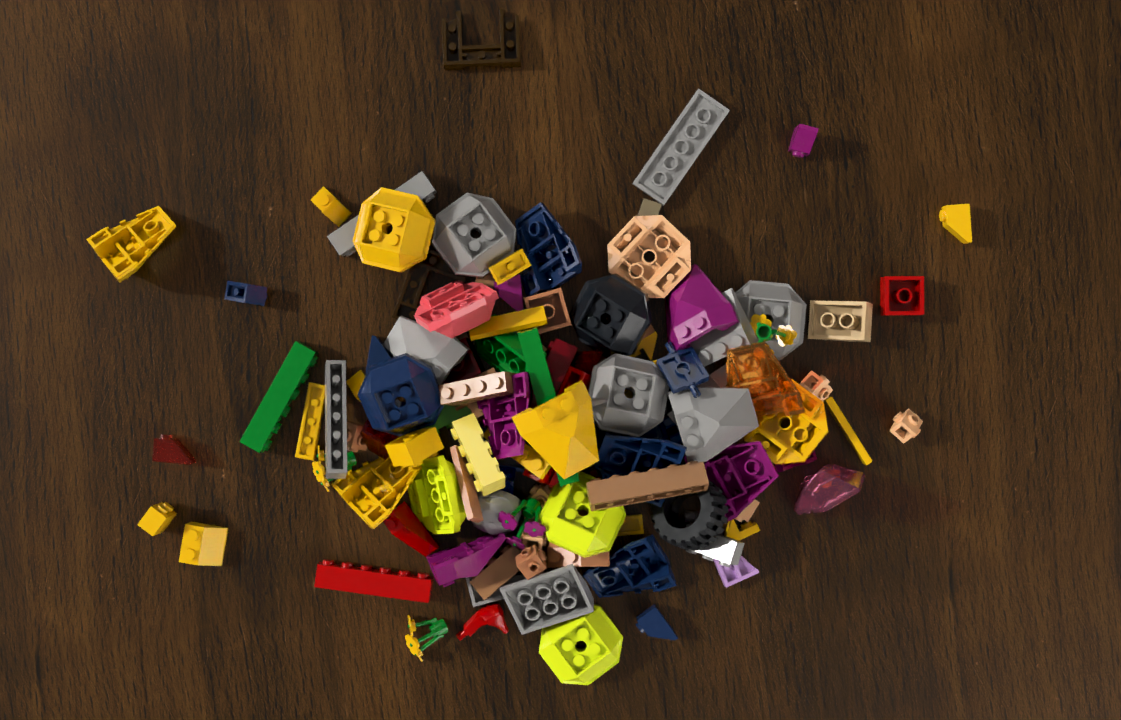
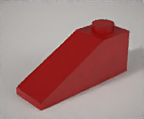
M405 501L397 506L389 517L383 521L392 535L425 557L439 548Z

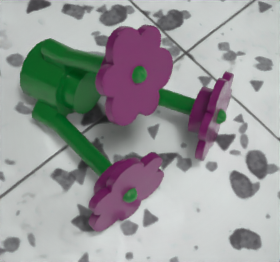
M534 498L523 499L512 514H506L504 511L499 513L498 520L502 523L503 528L515 530L517 521L514 517L521 510L523 511L522 514L525 516V519L517 536H512V538L506 537L505 539L514 548L522 550L525 548L520 539L523 531L529 533L531 537L544 535L546 527L538 522L543 509L538 500ZM535 517L533 522H528L529 519Z

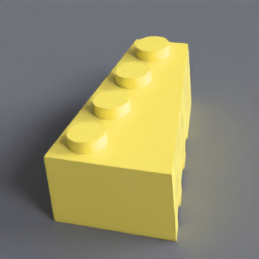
M474 413L453 421V429H450L453 439H458L460 446H458L462 458L466 457L468 461L466 467L469 474H473L476 479L473 483L477 492L481 491L484 497L505 488L503 471L500 472L496 457H491V447L487 440L484 441V433Z

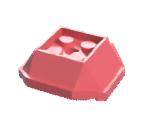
M455 280L422 296L420 306L417 308L414 317L416 322L429 332L436 331L449 338H454L489 321L495 301L499 297L497 291L483 283H464Z

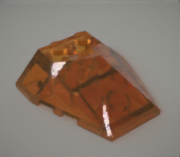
M765 341L727 349L726 387L749 388L757 417L785 412L786 416L806 412L799 390Z

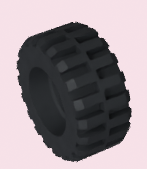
M708 480L709 486L707 491L665 498L661 507L651 504L650 511L653 512L651 521L655 523L653 527L663 540L679 548L694 551L699 550L700 547L706 548L709 546L710 541L714 543L718 539L716 536L718 533L722 534L724 530L722 528L723 524H727L728 518L725 517V514L728 513V506L725 505L727 500L722 495L723 491L715 483ZM698 495L701 510L697 520L691 526L681 528L678 521L680 506L687 498Z

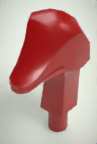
M495 603L479 609L464 624L463 630L456 634L457 638L461 641L468 635L471 637L478 628L487 624L507 634L509 629L505 622L503 608L499 603Z

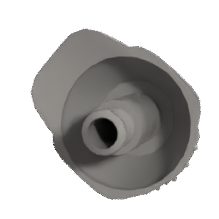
M506 483L505 488L484 497L481 491L477 492L484 521L479 523L471 521L474 527L491 535L507 534L512 531L503 528L502 523L498 520L499 513L504 511L506 514H512L521 504V501L516 496L505 492L507 488ZM522 510L514 517L517 524L519 523Z

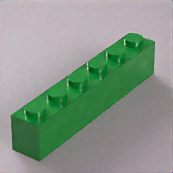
M300 341L294 342L239 441L240 443L258 453L269 449L272 444L270 439L273 434H277L282 425L280 424L281 419L290 412L291 407L289 405L292 400L295 401L297 399L301 383L305 384L310 375L308 374L310 367L316 365L319 359L317 357L318 351Z

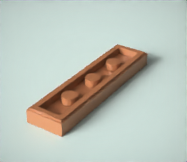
M454 445L450 447V452L466 517L469 521L479 523L484 521L473 483V475H470L467 470L466 464L468 461L466 457L462 458L458 446Z

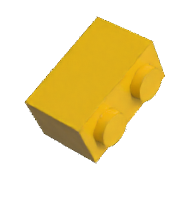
M161 502L151 506L137 525L151 536H155L165 531L177 513L173 511L174 507L169 503Z

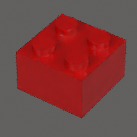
M924 276L880 277V316L924 315Z

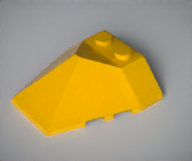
M160 206L137 214V218L126 222V220H122L119 222L120 225L111 229L105 227L86 239L119 283L137 272L176 228L175 223Z
M582 380L565 388L564 393L534 409L528 408L511 417L520 436L564 480L599 461L591 397Z
M388 452L379 455L378 459L370 463L368 461L363 463V467L355 471H347L345 479H337L331 485L350 508L371 529H375L389 517L422 469V465L417 467L410 465L406 468L393 466Z

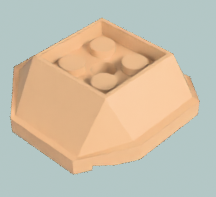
M663 215L634 216L607 245L609 273L611 275L618 274L648 293L649 298H665L691 270L690 241ZM652 251L655 254V259L650 262L644 259L645 252Z

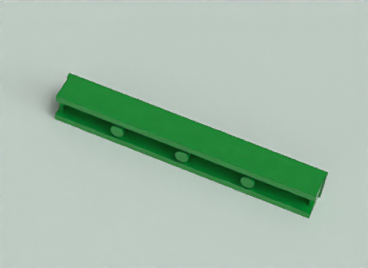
M536 327L525 331H518L517 334L536 402L539 406L555 398L556 392L538 328ZM557 473L560 487L580 481L578 473L565 480Z

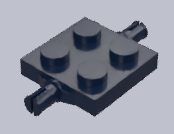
M667 342L665 347L669 354L657 359V366L672 393L675 394L690 389L694 398L701 396L697 385L709 381V375L693 347L676 350L672 342Z

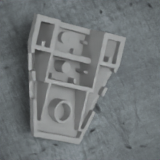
M403 316L398 318L383 343L392 358L408 353L413 358L431 366L439 385L444 383L453 367L461 363L469 350L456 337L449 338L436 331L429 332L416 321Z
M698 387L701 396H697V398L693 397L690 389L675 394L672 391L667 392L683 446L687 447L685 452L687 462H706L759 427L749 388Z

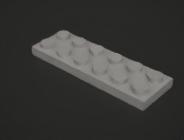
M698 88L632 184L664 206L730 110Z

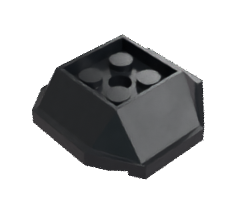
M618 274L586 281L569 313L578 340L605 358L615 353L626 356L633 355L652 322L648 293ZM607 313L611 316L610 323L606 319Z

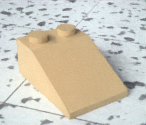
M810 300L808 339L871 342L873 304L861 301Z

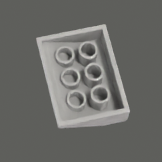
M733 288L721 294L733 305L739 322L724 331L715 328L689 343L704 367L758 341Z
M573 564L534 576L529 580L524 579L500 587L505 602L522 635L594 612L592 593L586 581Z

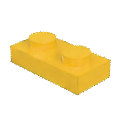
M519 249L489 267V270L497 285H500L530 267L531 264L523 249Z

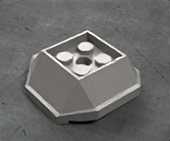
M466 193L436 215L432 245L455 275L483 278L490 273L489 267L514 253L516 228L493 198ZM476 230L480 233V237L475 239L471 237L470 232Z
M749 280L735 292L749 322H752L751 317L754 314L759 316L765 314L771 318L772 329L777 330L781 325L785 327L791 325L792 330L797 332V337L793 339V344H787L785 347L779 345V340H776L775 335H773L771 340L764 341V345H769V349L774 351V356L770 359L782 360L803 343L807 304L789 284ZM756 341L738 352L740 355L749 349L751 352H754L755 345L759 343Z
M615 353L592 368L588 389L590 397L609 400L592 407L593 418L599 430L639 438L663 422L669 386L653 361ZM625 389H629L630 391H632V398H627L625 396Z

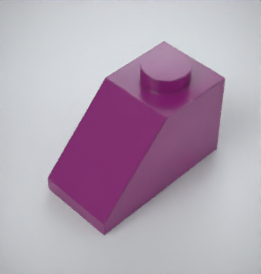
M799 124L793 130L788 152L793 153L792 156L798 158L808 156L819 128Z
M515 275L500 285H497L496 281L494 282V289L499 293L500 298L516 311L524 310L521 275Z

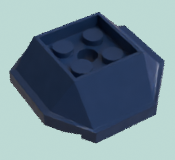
M408 353L370 365L358 392V397L372 428L396 436H402L434 425L444 407L440 403L439 384L432 367L413 358ZM397 397H404L406 401L400 402Z

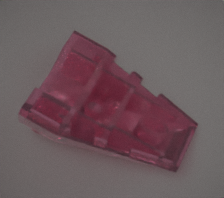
M835 464L823 466L815 475L812 473L806 476L804 482L800 484L794 511L798 515H802L804 512L809 514L811 513L810 510H813L814 513L828 511L860 492L865 474L861 471Z

